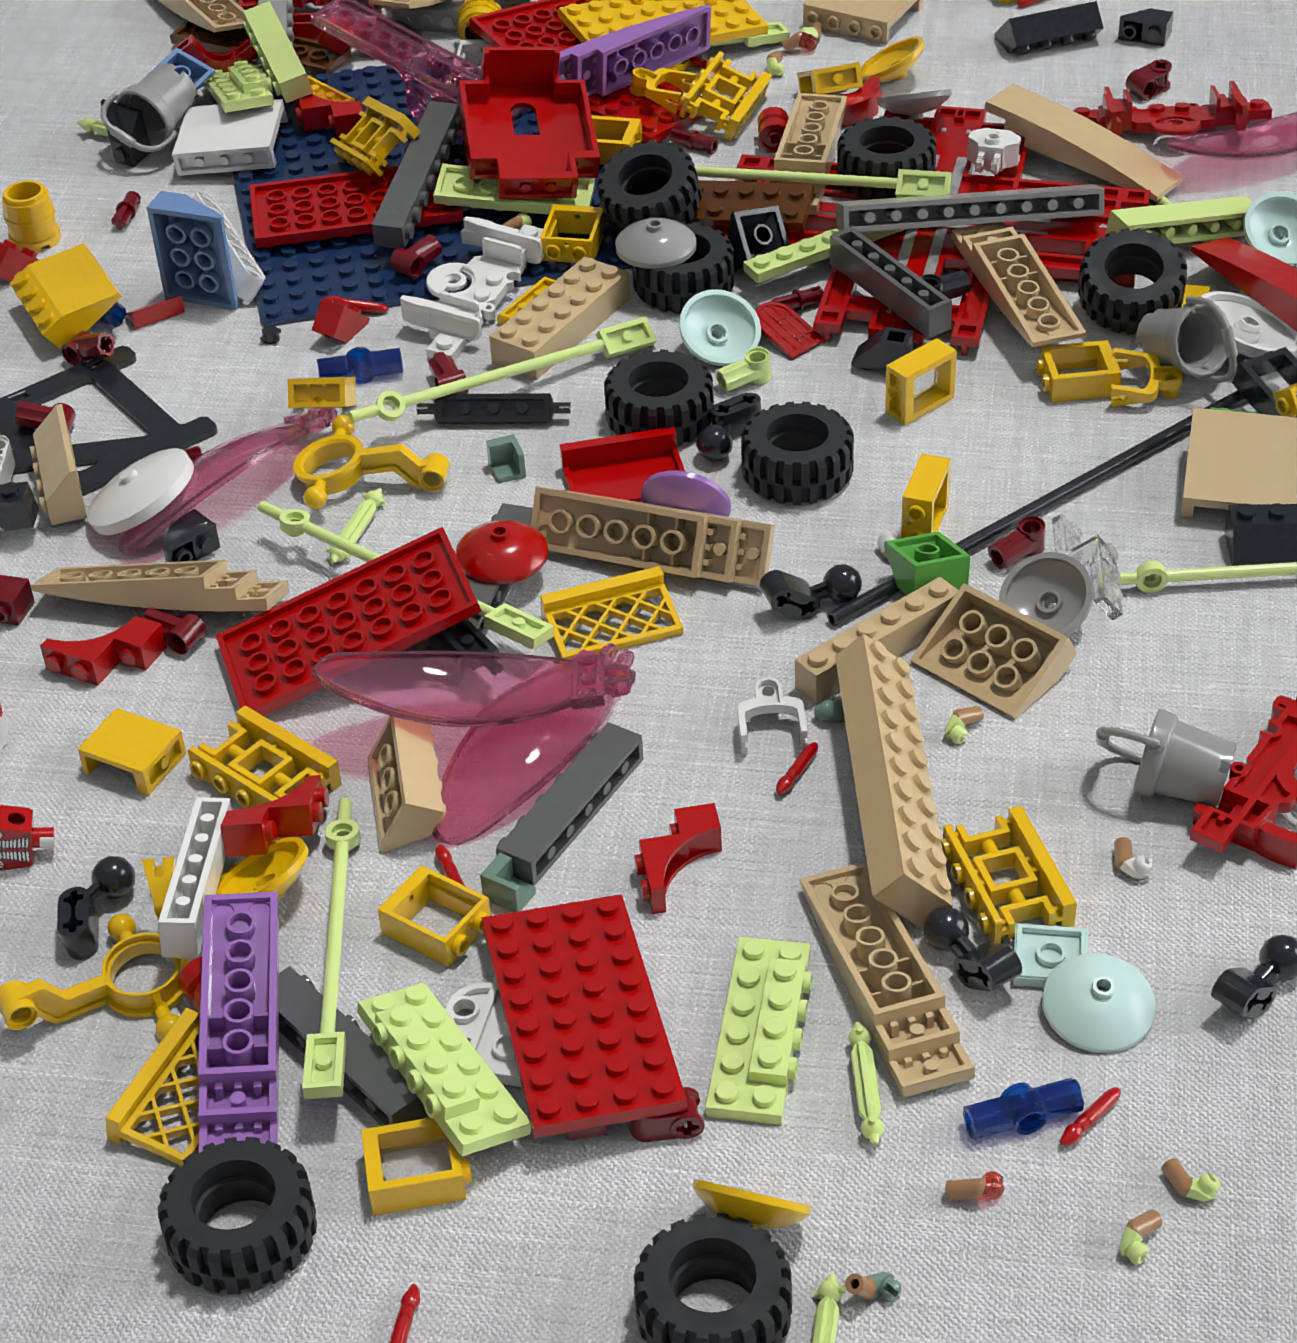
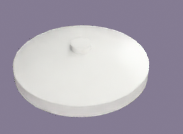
M1224 291L1208 292L1201 296L1212 300L1226 314L1229 324L1233 329L1238 353L1256 358L1268 351H1275L1286 347L1295 358L1297 357V332L1253 298Z
M171 448L155 452L131 464L110 480L95 496L87 511V521L101 535L118 534L142 524L168 506L186 487L194 471L192 460L184 450Z

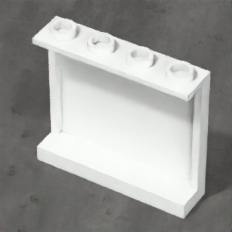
M283 99L274 100V105L225 113L220 105L188 107L172 153L178 176L275 168L276 159L273 147L280 123L288 122Z

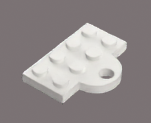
M495 977L492 983H474L461 988L449 999L445 1010L500 1082L506 1085L522 1087ZM462 1009H471L474 1011L473 1013L467 1016H459L456 1014L458 1011Z

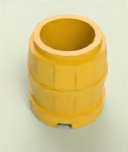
M465 0L458 11L457 32L460 40H484L469 26V17L502 10L500 5L494 0Z
M23 180L9 185L2 195L3 218L9 231V240L18 244V249L21 251L23 246L37 253L42 252L41 247L48 244L50 248L54 247L60 241L61 232L56 222V211L48 189L39 181Z

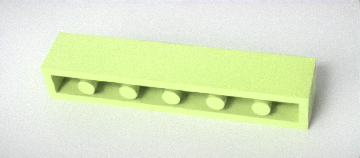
M270 1L243 11L246 21H243L244 28L250 37L253 47H255L268 77L271 79L277 96L282 95L285 102L289 103L312 94L313 91L307 74Z
M1246 196L1111 210L1105 234L1112 231L1118 233L1124 228H1130V231H1137V228H1142L1148 233H1152V231L1161 234V238L1165 239L1167 237L1174 244L1245 236L1243 221L1246 211L1253 202Z

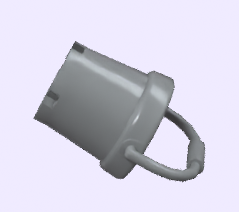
M168 63L161 64L139 83L131 85L121 92L115 91L102 105L100 118L104 126L110 131V134L128 147H134L145 152L161 151L178 137V132L175 131V124L188 107L195 102L193 98L197 95V90L193 81L184 71L180 75L174 71L177 66ZM116 100L119 104L141 110L150 143L159 145L146 146L139 144L133 137L117 126H113L107 118L108 107Z
M1189 296L1186 298V304L1182 308L1156 309L1157 311L1154 313H1147L1139 323L1136 343H1141L1143 353L1155 354L1159 359L1160 366H1174L1183 374L1197 378L1204 377V380L1209 383L1228 382L1235 375L1238 351L1233 329L1229 324L1226 314L1212 300ZM1227 357H1229L1230 365L1228 372L1223 376H1213L1212 374L1220 369Z
M1158 709L1149 736L1115 727H1099L1096 731L1097 745L1121 757L1140 763L1133 786L1135 794L1153 796L1157 793L1200 802L1217 808L1237 743L1178 720L1177 715L1164 709ZM1110 736L1122 737L1146 744L1143 755L1111 743L1109 741Z

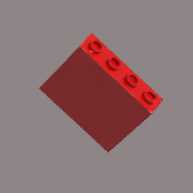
M674 426L559 444L562 472L567 489L572 492L642 502L641 490L644 482L650 476L663 471H685L677 449V433Z

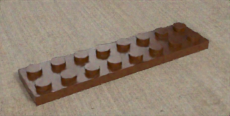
M190 21L185 22L170 34L171 43L176 45L192 34L204 49L217 54L229 53L250 38L245 28L213 32ZM294 36V50L305 72L308 74L329 73L331 75L352 56L351 49L349 48L346 49L342 56L321 45L317 40ZM258 56L252 61L258 62Z
M699 180L702 191L701 204L698 211L694 212L695 216L693 219L685 224H692L694 222L700 223L701 226L729 227L733 212L778 205L785 230H804L815 193L814 185ZM664 186L648 187L635 195L651 194Z

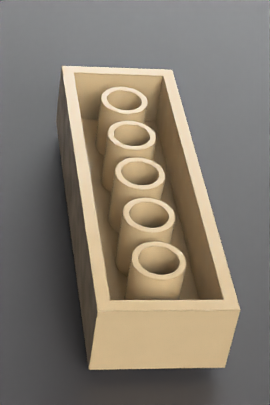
M583 257L489 336L492 364L505 367L577 346L630 299L629 271L596 261L592 258ZM555 364L522 373L521 375L538 380Z

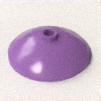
M686 471L659 472L650 476L644 482L641 490L642 503L726 517L730 515L731 501L727 493L715 482L695 473Z

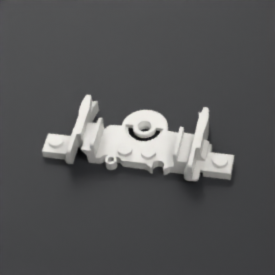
M466 216L463 219L464 229L461 230L462 244L482 247L483 256H475L468 264H443L428 274L426 279L427 288L431 294L440 299L438 303L402 295L400 298L403 320L413 325L429 328V338L434 340L427 348L428 358L432 359L435 353L444 352L455 361L466 347V338L478 340L482 336L481 326L483 325V318L485 320H492L496 317V306L507 292L514 290L513 280L521 282V274L526 269L527 262L538 264L544 258L542 241L540 239L543 229L524 224L518 230L480 218ZM466 278H468V279L472 282L471 285H470V287H469L468 289L464 290V291L456 292V293H448V292H446V291H458V290L464 288V287L466 286V283H467Z

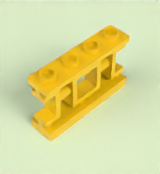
M719 51L715 58L711 57L706 68L701 69L697 80L692 81L688 93H683L679 101V106L682 107L679 116L684 118L688 112L690 113L689 117L693 119L699 113L717 122L715 130L719 132L721 129L725 130L723 138L732 142L765 96L772 75L763 71L760 77H757L758 73L753 71L750 76H747L730 67L732 60L728 58L726 61L722 60L724 53ZM714 90L720 91V92H722V93H724V94H726V95L732 97L733 100H731V99H729V98H727V97H725V96H723V95H721V94L715 92Z
M367 96L362 102L367 110L365 112L361 110L359 113L362 118L347 135L342 133L339 136L341 138L340 141L332 138L330 143L335 146L333 151L342 160L355 165L370 176L374 173L382 177L384 173L379 168L381 165L384 167L387 165V162L384 160L400 141L405 143L408 140L406 138L407 135L415 139L421 130L401 112Z
M246 705L236 712L237 723L231 721L227 724L229 739L215 749L201 743L198 749L192 746L187 750L190 760L189 768L196 778L204 779L212 784L220 793H226L244 808L265 804L287 795L299 787L307 776L321 775L322 787H327L332 792L342 785L338 760ZM250 742L254 744V745H252L250 748H248L246 751L244 750V749L247 748L249 745H251ZM232 758L234 759V760H232L229 764H227L228 767L224 765V764H226L228 761H230ZM262 760H266L275 766L262 777H258L249 771ZM296 770L300 772L293 779L290 778L296 773ZM277 787H280V789H278V790L274 793V796H273L272 794H270V793H271L273 790H275Z
M1022 805L1009 808L1008 818L1006 819L1002 815L995 816V826L992 831L969 836L963 824L957 825L956 831L953 830L951 824L943 826L942 849L946 860L948 859L951 865L953 879L957 885L961 884L968 908L974 909L977 914L979 929L983 935H988L991 943L1001 944V936L1006 935L1007 939L1015 938V925L1017 922L1042 917L1046 925L1055 926L1057 922L1058 926L1075 927L1077 902ZM1010 839H1011V841H1012V843H1013V845H1014L1015 847L1008 848V849H1004V850H1000V851L998 850V849H1000V848H1004V847L1010 846ZM984 852L983 855L973 857L972 863L970 862L968 856ZM1011 867L1015 868L1020 879L997 885L994 884L989 874ZM1038 888L1039 892L1042 895L1041 897L1032 898L1028 900L1025 899V897L1037 895ZM1009 901L1012 903V904L1000 906V907H999V914H998L996 908L994 907V905L1001 904V903H1005V902H1009Z

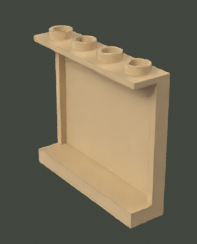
M807 0L803 4V25L811 27L813 22H820L822 30L888 44L889 29L908 9L920 11L923 8V0Z
M1193 408L1180 517L1193 519L1194 506L1228 510V505L1297 504V417Z

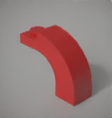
M192 34L173 48L174 50L177 47L211 68L222 70L223 73L229 72L228 67L234 66V62H251L258 56L250 38L233 51L225 54H215L207 51Z
M871 76L863 84V87H860L858 90L848 94H838L840 96H847V104L841 127L853 126L858 121L863 122L865 119L873 118L878 114L879 105L876 98L882 97L880 78Z

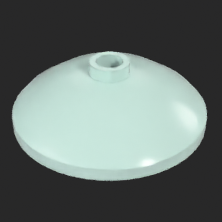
M1270 192L1258 197L1246 211L1243 221L1244 234L1248 244L1291 266L1297 265V195L1287 192Z
M725 290L700 292L689 299L680 314L679 331L685 346L693 355L709 364L717 366L730 365L744 359L746 351L757 347L759 344L761 325L757 313L746 300L732 292ZM712 335H717L719 339L714 338Z
M1101 953L1080 954L1061 962L1048 976L1042 997L1044 1013L1053 1030L1069 1044L1093 1053L1107 1054L1120 1052L1139 1043L1149 1032L1156 1010L1152 988L1140 971L1120 958ZM1097 987L1105 988V989H1107L1108 991H1107V992L1100 991Z

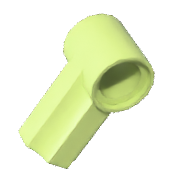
M762 347L751 348L746 351L744 359L715 371V377L720 389L726 393L748 383L762 385L769 382L771 379L769 351Z

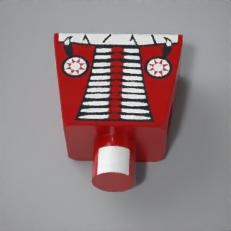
M0 805V871L30 867L33 865L34 848H54V827H34L33 810L26 807Z

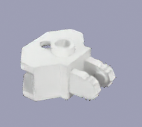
M982 128L970 131L967 159L975 164V172L981 173L984 169L991 172V174H998L999 171L1002 172L1005 168L1019 164L1021 137L1012 131Z

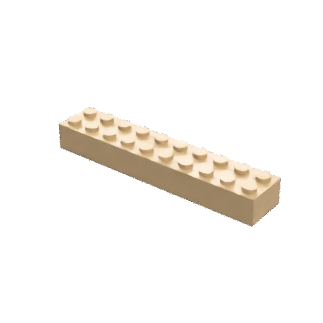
M862 634L835 655L872 897L922 929L927 916L934 909L944 906L953 907L950 892L951 883L948 880L945 865L947 861L941 843L942 834L936 817L937 808L934 804L931 790L932 782L929 779L927 769L928 760L924 753L923 735L919 726V713L914 699L915 691L910 678L911 669L903 658L891 654L881 642L873 641L865 634Z

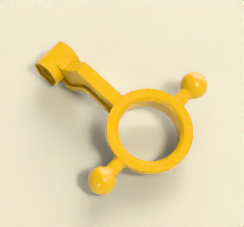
M339 415L333 420L332 430L334 435L319 439L308 445L297 455L293 463L296 477L304 482L307 489L303 496L304 502L311 509L322 508L327 502V495L348 489L357 483L363 475L394 471L413 488H423L427 491L436 492L443 488L450 468V462L446 456L440 453H430L425 459H420L404 444L364 449L361 441L357 437L352 436L355 424L350 421L347 415ZM352 457L347 464L333 472L311 475L319 466L328 461Z
M117 914L110 919L107 929L110 937L118 941V943L106 954L102 963L101 975L65 990L40 978L29 983L20 980L6 982L0 986V1011L9 1029L22 1030L31 1026L38 1017L58 1025L107 1004L115 1012L127 1017L147 1018L156 1016L158 1021L155 1031L157 1037L162 1041L179 1018L178 1015L171 1014L170 1009L185 997L178 986V977L189 961L187 958L168 957L176 965L174 974L166 983L154 990L143 993H129L119 990L114 985V979L121 966L139 955H161V946L158 933L135 934L136 923L134 919L127 914Z

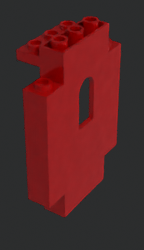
M559 46L483 47L480 80H459L458 106L470 179H496L499 199L576 198L578 178H598L600 153L585 80H559ZM516 107L532 109L536 115L539 135H515L511 111Z

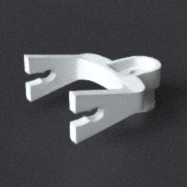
M765 677L758 680L755 684V699L745 700L737 706L741 755L748 754L746 721L753 716L762 714L784 713L796 717L798 720L801 750L808 745V729L803 701L796 697L782 696L781 684L775 678Z

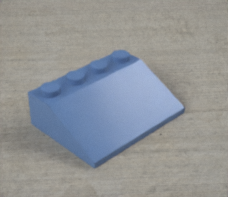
M160 191L146 208L165 299L180 295L183 302L237 310L239 304L223 215L186 194Z

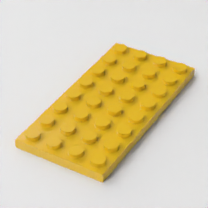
M592 0L589 3L569 4L568 6L558 8V17L581 43L635 24L707 4L711 6L710 44L768 34L769 30L767 22L745 0Z

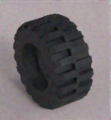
M879 116L877 119L867 118L863 122L858 121L852 127L849 126L845 129L838 139L837 174L898 178L899 169L936 171V139L921 123L916 124L914 120L908 118L904 120L901 117L895 116L893 118ZM843 186L849 193L852 192L858 198L864 197L865 200L896 198V189Z
M650 140L644 144L642 142L634 143L635 146L625 147L621 149V153L618 155L614 154L609 159V164L605 163L598 177L597 191L605 218L611 225V228L618 233L627 226L648 218H666L689 223L695 216L694 212H697L700 207L702 191L694 162H692V158L687 152L675 144L672 146L671 143L665 141L657 143L656 140ZM664 186L651 194L635 195L648 187Z
M680 222L695 234L696 250L694 254L686 261L667 268L647 269L632 265L633 287L638 297L643 302H646L648 306L652 308L658 307L660 311L667 312L669 310L674 313H681L689 299L700 292L707 290L731 292L735 283L734 248L727 236L720 230L715 231L712 226H701L700 223L692 222V224H685V222Z
M1124 228L1118 233L1112 231L1105 234V238H1098L1093 242V246L1087 248L1080 264L1078 296L1080 297L1081 307L1086 310V314L1090 319H1096L1097 324L1103 328L1110 327L1112 332L1120 333V331H1125L1127 335H1135L1139 323L1147 313H1154L1157 311L1156 309L1182 307L1187 280V263L1180 249L1177 246L1174 247V243L1167 237L1163 239L1161 234L1154 231L1148 233L1142 228H1137V231H1130V228ZM1123 274H1137L1148 278L1154 284L1144 288L1132 289L1122 287L1111 279Z
M660 349L658 352L647 350L639 355L635 353L630 355L627 360H620L616 366H613L605 378L606 420L609 428L615 435L674 426L677 433L678 447L682 446L683 442L687 441L690 443L694 441L700 431L711 424L710 410L714 405L713 377L708 368L701 361L698 362L692 355L685 356L683 352H669L666 349Z
M792 401L786 402L785 405H772L768 410L762 409L747 422L742 430L741 465L743 478L756 493L760 492V495L765 499H775L776 503L785 504V502H790L793 505H801L804 502H809V504L817 503L822 498L827 500L834 495V492L838 494L852 477L854 469L853 430L846 419L833 409L828 410L825 405L821 404L816 406L811 405L810 402L794 403Z
M236 1137L225 1138V1143L214 1145V1142L203 1146L202 1152L198 1154L192 1152L184 1158V1165L181 1168L176 1166L168 1176L169 1183H165L159 1196L161 1202L158 1205V1219L172 1264L177 1272L185 1275L186 1280L194 1286L200 1287L203 1283L206 1291L219 1293L220 1289H224L230 1295L241 1294L243 1289L251 1288L252 1292L263 1289V1284L270 1281L275 1284L285 1277L284 1272L286 1270L293 1271L302 1262L301 1254L306 1255L313 1244L312 1237L317 1229L316 1209L308 1175L303 1164L299 1163L297 1157L289 1150L283 1149L281 1151L279 1144L266 1140L265 1144L260 1143V1139L256 1137H246L245 1141H237ZM259 1201L270 1205L269 1209L259 1219L240 1228L218 1229L206 1225L208 1220L217 1211L235 1202Z
M717 1213V1216L714 1218H706L705 1214L694 1215L692 1221L685 1222L684 1219L672 1223L671 1230L668 1232L665 1229L661 1230L652 1238L653 1245L648 1244L641 1252L640 1263L635 1266L634 1298L638 1330L641 1338L646 1340L647 1343H782V1338L788 1335L792 1315L791 1268L789 1262L785 1259V1252L780 1244L776 1241L771 1242V1235L763 1228L758 1227L755 1230L752 1228V1222L740 1217L737 1221L731 1220L728 1214ZM706 1279L731 1281L744 1288L750 1294L739 1305L721 1312L698 1311L688 1307L677 1298L688 1286Z

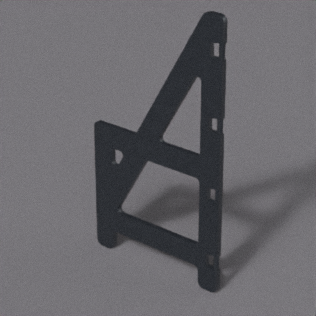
M128 346L114 348L115 352L110 357L93 359L86 363L82 362L0 398V435H4L9 439L13 449L12 452L15 460L13 474L34 472L30 446H35L33 438L35 430L14 424L16 408L19 402L14 401L25 396L27 398L20 401L41 405L87 384H94L148 433L146 436L72 444L76 467L93 465L78 471L83 496L104 487L125 468L150 454L171 448L187 449L215 436L218 433L216 423L205 416L185 424H179L127 378L120 370L137 361L136 353ZM102 363V365L97 366V367H95V368H93V369H90L91 367H94V366H96V365Z

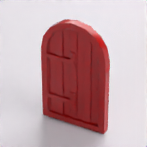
M766 302L759 305L755 310L760 321L761 333L791 360L822 344L825 340L822 335L817 331H813V327L785 304Z

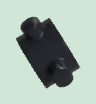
M267 326L262 329L260 340L266 344L277 343L280 340L279 334L282 331L275 326Z

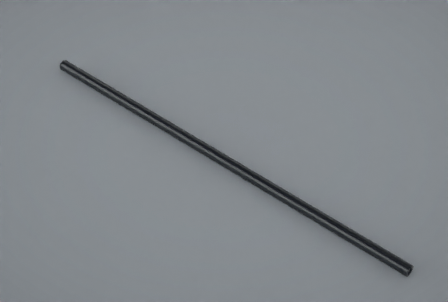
M1236 390L1203 409H1210L1212 407L1232 410L1247 400ZM1192 415L955 544L969 554L1016 528L1021 518L1031 515L1038 516L1190 433ZM892 577L828 612L827 619L832 626H837L901 590L897 587L895 578Z

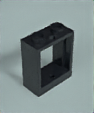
M1286 347L1275 351H1268L1264 355L1253 359H1246L1237 367L1232 384L1257 413L1280 416L1276 409L1273 392L1260 378L1261 376L1277 371L1290 386L1297 383V359Z

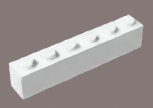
M196 797L158 921L162 957L178 959L199 957L203 942L204 895L216 894L226 859L220 825L226 812L231 810L230 798Z

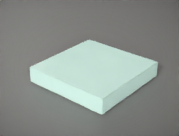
M1016 923L1014 951L1021 961L1022 974L1013 979L1012 986L1044 988L1048 976L1061 962L1073 956L1088 953V928Z

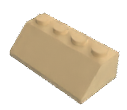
M58 404L33 433L35 446H30L43 515L49 514L51 525L87 518L63 406Z
M393 710L368 756L379 851L388 852L431 836L436 825L443 821L446 813V805L442 803V781L438 777L437 768L439 760L435 756V735L431 732L430 719Z

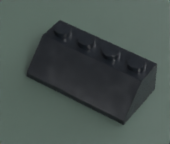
M1097 1L1009 18L994 33V36L1008 54L1017 52L1018 55H1022L1034 48L1046 50L1053 47V44L1061 43V46H1066L1078 39H1083L1084 42L1097 38V34L1104 27Z
M1297 504L1228 505L1225 538L1231 566L1297 562Z

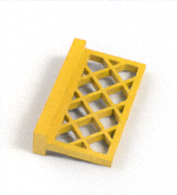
M660 566L540 595L541 616L543 621L554 626V637L552 638L563 664L684 633V627L664 584V574ZM661 596L662 599L659 606L645 602V599ZM625 604L633 606L628 614L615 609V607ZM639 608L653 613L648 622L634 617ZM596 611L603 613L599 621L585 616ZM609 616L623 621L618 629L605 624ZM660 616L670 620L673 625L662 628L654 623ZM564 619L573 620L568 629L557 625L555 622ZM580 623L593 628L588 637L574 632ZM629 624L643 629L640 634L631 635L624 631ZM599 631L613 636L611 641L604 643L594 640ZM569 638L583 644L580 649L568 652L565 648Z
M187 1007L105 1117L108 1140L119 1145L123 1140H126L180 1166L184 1165V1158L192 1152L197 1154L199 1151V1122L191 1123L187 1111L198 1109L199 1098L184 1102L181 1089L198 1086L199 1078L194 1076L178 1080L176 1071L179 1067L195 1064L198 1072L199 1053L195 1046L199 1041L200 1032L198 1012ZM176 1092L179 1103L161 1108L157 1107L156 1099L160 1094ZM182 1112L185 1125L164 1130L161 1117ZM155 1119L159 1131L143 1135L134 1129L140 1122ZM189 1135L191 1143L184 1153L169 1147L167 1139Z

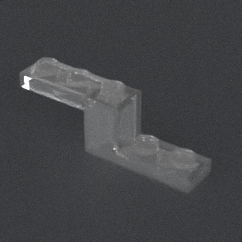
M1062 513L1052 519L1055 552L1069 555L1085 567L1091 577L1094 602L1112 621L1122 616L1121 601L1123 600V594L1119 587L1121 575L1117 569L1116 560L1118 559V553L1114 546L1109 542L1105 543L1098 534L1081 543L1082 532L1076 522H1070Z

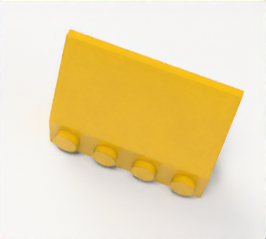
M84 243L27 265L9 283L42 335L60 350L76 334L81 331L87 332L122 297Z

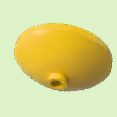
M920 36L909 37L876 53L861 66L862 80L867 81L871 76L880 78V83L893 79L899 81L906 77L907 71L916 64L924 50L925 42Z
M287 837L273 841L267 854L243 857L220 877L216 894L278 891L279 900L295 882L304 867L308 855L307 845L299 837Z
M694 1179L692 1185L696 1195L713 1213L728 1214L729 1219L735 1221L739 1217L752 1222V1228L755 1230L758 1227L764 1229L785 1228L804 1220L811 1214L812 1206Z

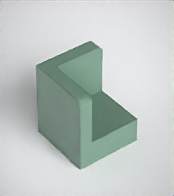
M514 434L486 441L488 464L498 483L526 477L524 453Z
M499 853L480 875L482 894L489 898V902L509 911H521L536 894V887L514 877L512 858L502 853Z

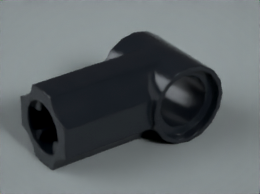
M963 270L940 277L934 274L920 276V278L949 299L966 295L971 290L968 274Z

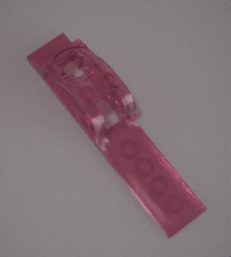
M333 0L311 15V24L395 69L404 80L408 108L419 123L430 102L426 93L435 102L458 104L459 80H480V67L355 0ZM428 69L430 70V76L425 72ZM449 76L455 80L456 85L451 82ZM527 107L514 108L511 111L513 123L531 109ZM458 130L457 136H463L462 130Z

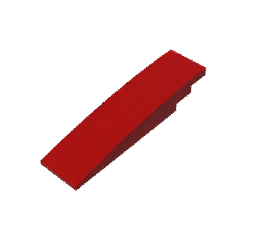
M1228 237L1191 246L1190 252L1297 332V268Z

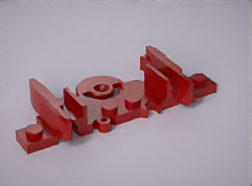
M1229 81L1228 98H1226L1225 94H1219L1215 85H1211L1209 104L1199 106L1197 103L1185 102L1176 103L1175 106H1165L1156 103L1148 106V109H1138L1136 106L1132 107L1133 102L1127 89L1123 90V99H1114L1108 86L1104 87L1103 105H1099L1098 109L1090 110L1087 107H1078L1074 111L1118 136H1122V131H1134L1136 133L1156 132L1163 135L1180 136L1193 134L1199 130L1235 125V131L1246 130L1249 120L1272 119V108L1268 101L1252 99L1248 102L1235 81Z
M1280 695L1272 704L1271 719L1268 720L1267 732L1273 734L1260 731L1258 744L1246 758V764L1243 762L1231 764L1229 771L1230 780L1223 788L1218 809L1200 802L1195 804L1193 812L1194 826L1191 829L1189 840L1221 854L1229 843L1233 842L1256 852L1270 861L1296 869L1297 833L1275 825L1277 813H1289L1297 805V780L1294 777V771L1297 769V698L1294 700Z

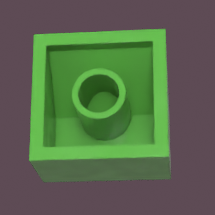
M939 531L884 542V548L897 587L906 595L938 577L943 578L958 590L963 583L968 585L970 555Z

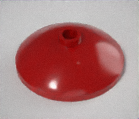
M495 520L478 525L466 533L457 544L456 556L467 577L485 584H511L533 576L544 566L548 558V544L540 531L526 523L515 520Z

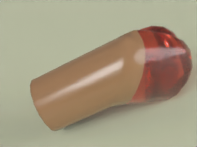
M799 31L783 41L782 45L788 53L797 46L812 51L816 49L818 43L815 36Z
M990 1171L985 1173L982 1178L947 1180L945 1190L948 1200H996L1002 1196L1005 1187L1002 1175L998 1172Z

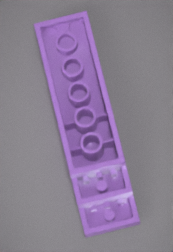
M707 4L658 17L565 49L560 52L559 80H585L588 96L597 93L603 97L632 84L631 76L635 68H645L655 72L660 68H669L705 52L710 47L711 6Z
M278 891L204 895L198 1059L199 1153L203 1151L202 1147L214 1142V1145L225 1143V1138L236 1137L237 1141H245L246 1137H256L260 1139V1143L265 1144L266 1140L278 1144Z

